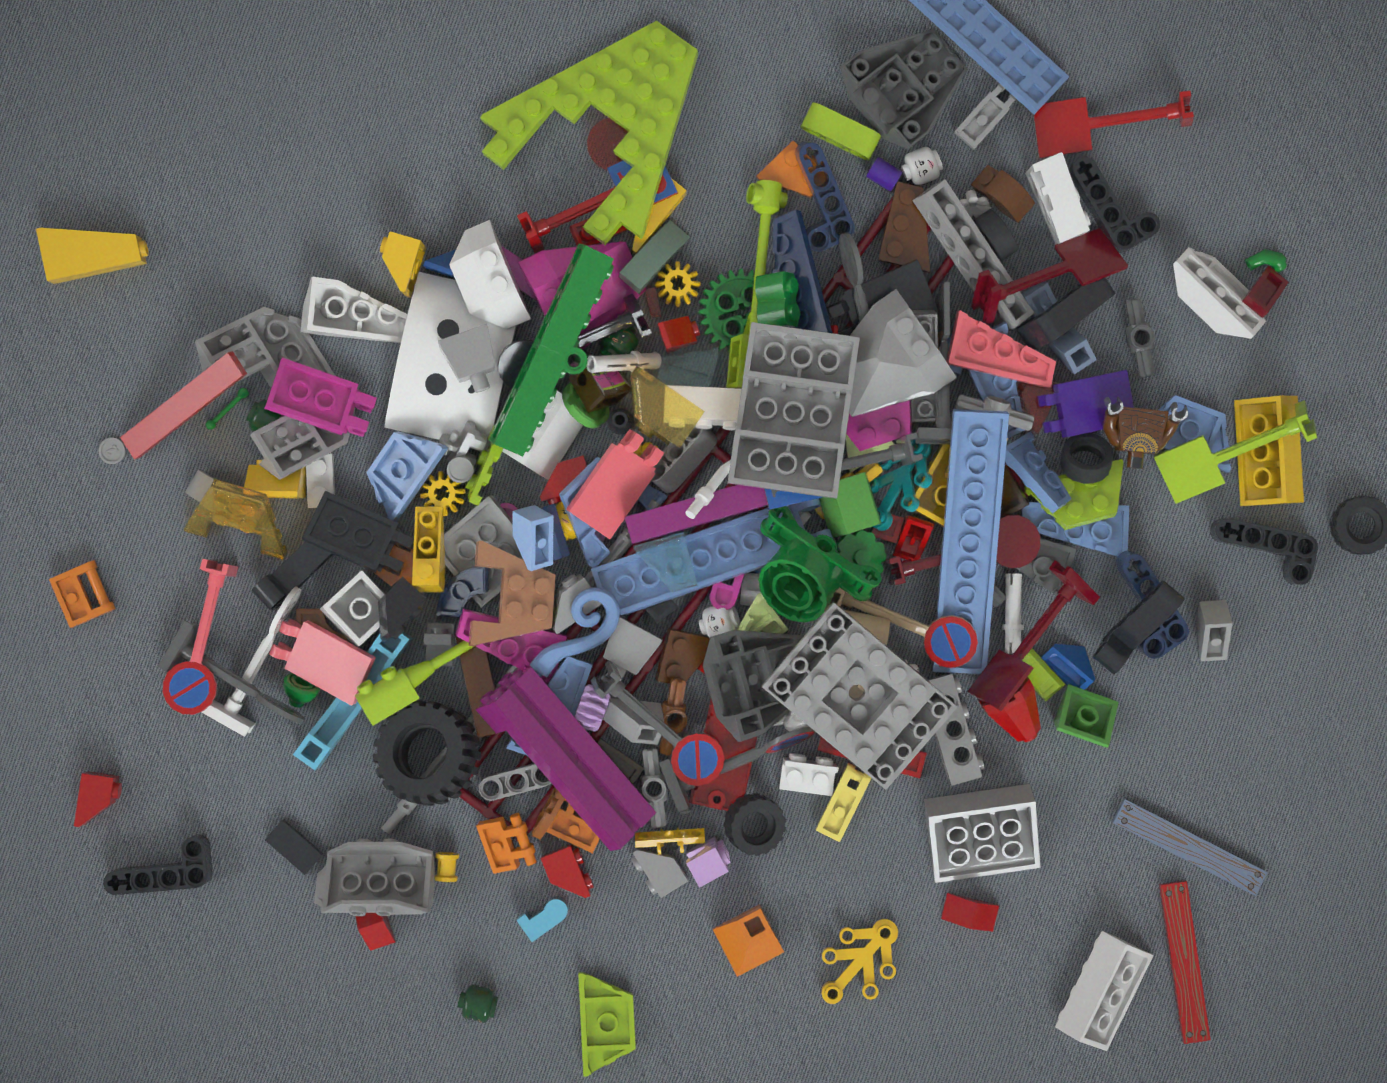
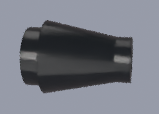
M615 409L610 413L607 420L608 427L613 433L624 435L629 429L633 428V415L626 409ZM623 416L625 422L622 425L616 424V417Z

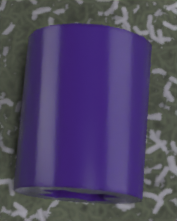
M878 156L866 177L891 192L903 171Z

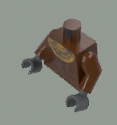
M1117 396V402L1111 405L1110 398L1106 397L1104 404L1107 410L1104 415L1103 430L1110 444L1114 446L1115 451L1128 452L1126 468L1143 469L1144 454H1157L1159 450L1166 446L1175 434L1180 421L1187 418V406L1185 405L1182 411L1177 412V402H1173L1170 406L1172 414L1168 416L1169 411L1124 407L1119 396Z

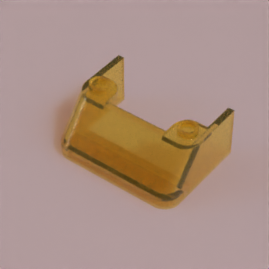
M636 366L630 377L634 418L637 423L636 426L639 427L638 431L650 439L654 435L667 445L671 442L680 448L705 411L642 368Z

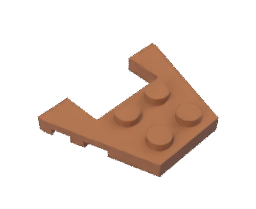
M484 541L476 542L475 566L502 569L498 623L471 621L469 646H477L552 628L556 575L542 568L530 571L527 569L523 559Z

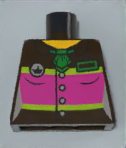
M582 349V350L586 353L587 358H588V357H589L588 353L586 352L585 349ZM586 367L579 374H571L569 379L588 413L618 404L633 389L619 371L591 373Z

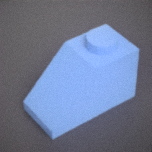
M536 505L514 510L513 538L527 569L533 571L553 565V515Z

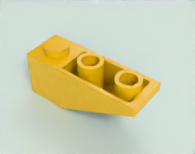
M442 506L415 507L412 586L418 592H444L445 546Z

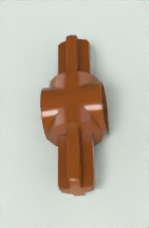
M680 678L671 679L668 699L663 701L661 705L664 723L677 734L681 733L687 724V716L685 715L687 706L683 703L686 681ZM678 713V716L674 720H667L670 714ZM661 735L659 752L671 755L674 746Z

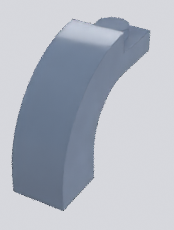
M1046 281L1034 285L1022 293L1034 312L1030 316L1031 318L1041 314L1057 302ZM1074 327L1048 344L1059 360L1073 374H1076L1097 360L1087 339L1078 333Z

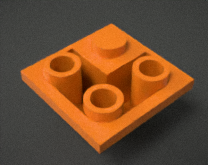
M760 904L713 928L737 977L784 953Z

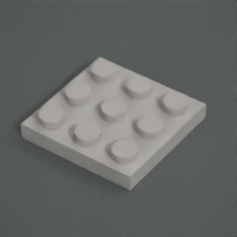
M492 495L485 498L479 506H476L444 534L445 565L454 576L467 568L475 566L476 542L484 541L523 559L513 538V520ZM488 568L489 591L473 596V599L481 608L501 592L502 569Z

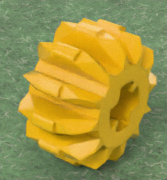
M679 261L675 262L676 270H672L671 266L666 264L665 269L668 274L658 272V277L665 281L655 282V287L665 288L658 293L659 298L668 294L665 304L669 305L674 298L676 299V307H680V299L682 298L687 305L691 304L688 294L697 297L698 292L692 288L701 286L699 281H691L698 276L697 271L687 274L690 270V265L686 264L684 269L680 270ZM677 278L683 280L682 285L684 286L682 290L679 287V291L673 290L672 280L675 279L677 281Z
M438 471V480L430 474L428 479L432 483L431 486L426 483L422 485L423 488L429 491L428 493L420 494V498L430 499L424 504V507H431L433 504H435L434 507L442 506L443 516H448V507L456 513L458 508L454 505L455 501L459 504H464L465 502L463 499L457 498L458 494H465L466 490L456 489L461 483L455 481L451 483L452 480L448 475L445 480L443 471ZM446 486L448 488L446 492L450 493L449 497L443 498L440 501L438 499L440 495H437V490H443Z

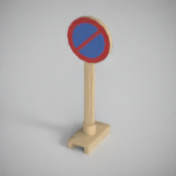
M841 588L833 595L831 604L834 602L839 607L841 604L850 608L853 606L874 616L888 618L891 623L924 636L926 653L932 661L940 666L948 668L962 666L969 662L976 653L978 645L976 631L971 623L962 617L954 615L942 616L930 625H926L869 600L858 601Z

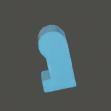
M553 897L547 901L545 908L532 917L526 911L516 921L530 941L533 942L565 919L568 913V904L561 897Z

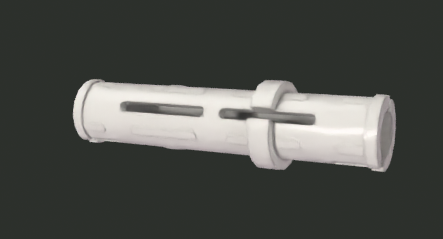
M631 351L630 354L589 356L586 367L591 373L630 370L634 373L640 372L642 369H658L661 366L662 360L657 352L640 353L639 351Z
M1005 574V624H1002V630H1005L1004 652L1007 654H1013L1021 644V630H1024V625L1021 624L1022 574Z

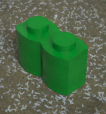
M783 271L756 276L755 292L758 301V323L789 328L798 326L800 309L796 303V296L799 285L794 273Z

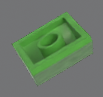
M866 472L840 479L837 499L819 498L827 527L830 529L833 538L881 523Z
M1068 684L1054 718L1056 730L1108 748L1119 702Z

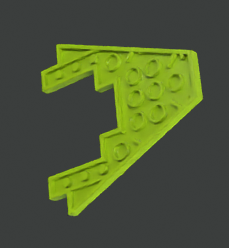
M656 20L480 116L481 121L497 132L482 150V153L504 170L554 110L575 124L590 105L594 106L628 131L613 151L616 156L632 168L585 223L583 228L604 245L608 243L622 225L642 239L698 58V50Z

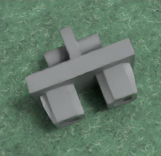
M468 420L461 434L457 430H453L451 434H442L439 443L448 447L444 454L446 456L449 455L448 461L456 456H465L475 466L476 456L467 451L469 447L480 452L483 451L487 443V435L475 430V423Z

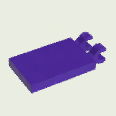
M1127 370L1054 384V393L1037 396L1039 407L1056 404L1059 419L1042 423L1044 433L1061 431L1062 437L1102 430L1104 415L1107 410L1104 404L1106 397L1110 398L1111 405L1117 402V396H1119L1124 407L1134 408Z

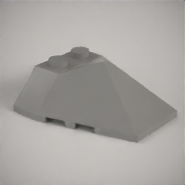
M897 289L876 302L850 335L860 337L849 409L852 417L934 394L957 378Z

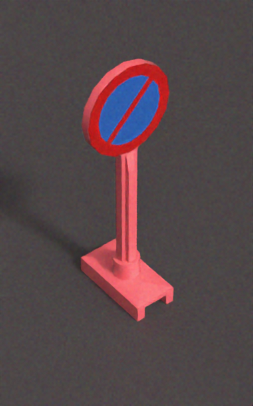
M202 559L200 566L201 570L210 573L207 582L209 587L191 660L175 665L167 672L163 681V695L167 704L181 714L194 715L205 711L212 704L217 691L214 674L207 666L202 664L220 588H223L225 576L236 577L238 566L219 564L217 561Z

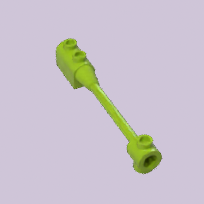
M759 180L756 183H751L746 194L747 203L752 204L753 210L760 214L752 306L744 334L731 338L726 388L742 389L751 322L758 323V301L755 292L756 276L765 275L771 215L778 213L780 208H785L788 201L787 193L781 192L782 184L772 180Z
M462 641L430 661L426 660L396 670L395 666L388 667L380 674L383 679L375 684L371 680L364 681L358 685L357 690L359 693L354 696L366 717L374 726L418 700L419 696L415 691L418 685L432 675L437 668L475 646H469L468 642Z

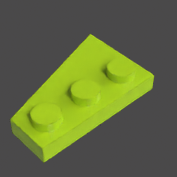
M493 425L487 440H489L495 425ZM490 442L487 451L483 449L480 452L476 462L480 466L476 474H473L465 485V488L468 489L469 502L479 506L482 499L479 492L482 486L485 487L489 483L492 476L493 467L491 466L493 462L496 463L503 450L502 447Z

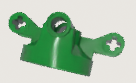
M787 506L768 511L769 516L761 522L760 530L766 537L781 547L761 569L758 581L760 592L767 604L779 615L791 621L803 623L815 621L830 606L833 595L839 588L858 601L870 599L872 589L877 587L882 580L878 570L871 566L851 563L835 552L837 545L831 537L823 534L814 537L797 524ZM862 586V587H863L862 591H861V592H858V590H859L860 587Z

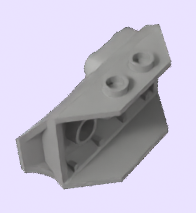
M358 839L356 842L342 844L327 852L326 865L317 873L314 903L322 908L321 913H349L353 916H364L366 913H376L380 916L427 913L432 907L434 896L435 865L433 851L399 842L395 839H384L383 842Z

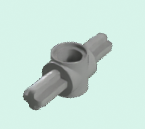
M961 394L958 396L955 404L956 409L1008 411V425L1024 430H1030L1034 423L1033 415L1011 409L1010 402L995 396H987L982 401Z
M655 748L645 749L642 751L645 774L641 776L642 793L644 799L657 812L650 819L651 827L660 828L667 824L664 801L668 800L664 774L660 773L658 750ZM649 782H659L662 786V791L658 795H651L647 791V784Z

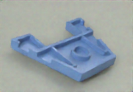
M596 457L559 493L565 510L601 458ZM648 485L637 501L643 508L651 510L652 507L649 508L647 505L652 499L661 504L667 496ZM566 510L587 564L591 568L597 567L611 552L594 534L597 530Z

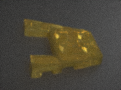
M213 480L184 527V532L207 538L212 521L220 526H230L240 529L245 533L261 535V554L284 560L287 553L286 546L281 543L282 535L280 529L275 527V516L267 494L220 480Z

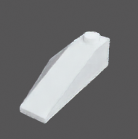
M311 277L303 305L301 332L401 343L408 314L388 304H384L364 292L351 288L339 280Z

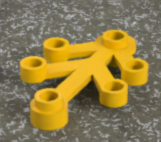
M880 919L874 923L872 928L852 929L844 927L839 932V938L844 944H851L855 939L871 940L865 947L846 949L827 947L822 951V959L826 964H834L837 960L854 959L836 981H828L823 985L821 994L827 1003L836 1004L842 999L843 989L862 967L864 975L862 993L869 1000L877 997L879 991L874 978L873 954L879 947H881L882 964L879 968L881 976L884 979H892L895 976L896 968L892 964L891 944L898 937V928L893 921ZM883 928L890 930L888 937L880 936V931ZM845 931H850L852 938L845 940L842 938V934ZM826 952H834V959L827 960L825 958ZM884 967H892V973L885 975L883 973ZM872 986L875 988L873 995L865 993L867 987ZM830 989L837 990V996L830 998L827 995Z

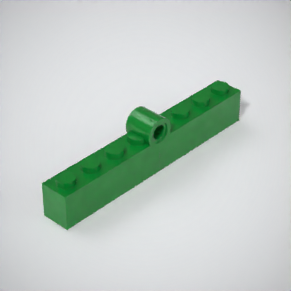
M578 244L489 438V441L523 457L525 452H529L533 446L534 437L532 436L536 428L541 427L546 416L544 410L547 404L551 403L557 393L555 386L559 378L562 379L566 372L569 374H579L586 368L588 359L586 353L578 348L580 342L578 336L581 330L585 329L591 319L589 312L593 304L596 305L601 298L602 290L600 288L604 280H607L612 274L614 258L587 245ZM574 354L575 360L569 365L568 357Z

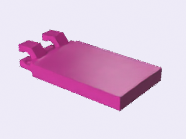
M281 358L264 409L342 435V433L346 434L348 431L363 437L369 422L352 416L356 407L359 410L371 413L377 398L360 392L357 389L359 385L357 383Z

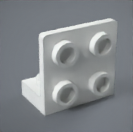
M790 753L789 757H783L779 789L832 796L835 773H838L839 769L833 763L832 758L816 756V761L806 760L807 757L805 755Z

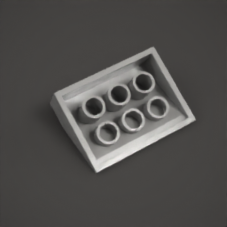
M1030 784L924 799L935 883L1041 868L1036 802Z

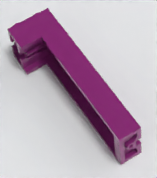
M735 485L715 491L713 499L707 506L702 507L694 519L689 518L685 512L693 503L695 497L627 516L625 521L632 545L768 506L764 488Z
M532 667L525 670L519 668L512 674L511 672L507 673L498 681L500 686L496 690H490L481 697L480 701L482 704L475 710L496 734L503 731L508 732L610 851L622 849L635 835V832L640 827H643L657 812Z

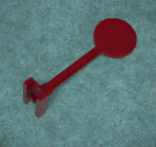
M1019 515L1001 518L996 562L1007 568H1021L1031 563L1037 556L1041 546L1040 534L1036 526L1029 519ZM941 554L915 561L911 559L901 561L900 556L886 559L884 564H893L894 569H890V574H895L896 579L888 580L889 585L906 583L905 577L915 575L916 571L940 566Z

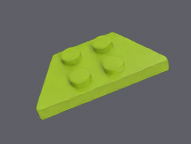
M1123 459L1112 461L1108 476L1102 481L1093 484L1076 482L1066 476V474L1058 476L1070 495L1071 500L1053 514L1042 505L1040 499L1030 488L1025 486L1024 490L1028 496L1031 494L1041 504V508L1047 514L1052 515L1064 530L1116 516L1118 510L1124 462Z
M579 972L583 1077H587L592 1072L605 1065H609L622 1055L625 1056L636 1049L633 994L585 972Z

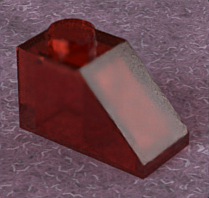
M1053 380L1051 388H1044L1020 382L1017 389L1021 391L1019 397L1023 413L1034 416V423L1030 429L1034 435L1040 432L1042 423L1052 405L1039 407L1037 396L1054 393L1053 385L1059 383Z

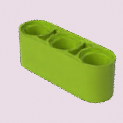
M814 102L811 104L800 126L804 131L867 161L870 160L881 138V135L876 131Z

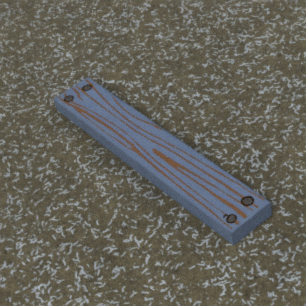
M1124 798L1112 820V823L1254 896L1257 895L1268 873Z

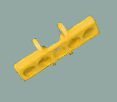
M677 828L676 830L666 831L660 829V831L636 832L635 848L657 846L659 855L661 854V847L664 846L665 842H677V845L680 846V853H684L685 844L705 843L704 828L682 830Z

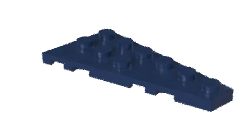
M795 209L773 220L772 252L775 253V269H772V273L783 271L794 273L798 281L799 289L796 303L800 309V318L798 319V326L793 328L833 334L802 213Z

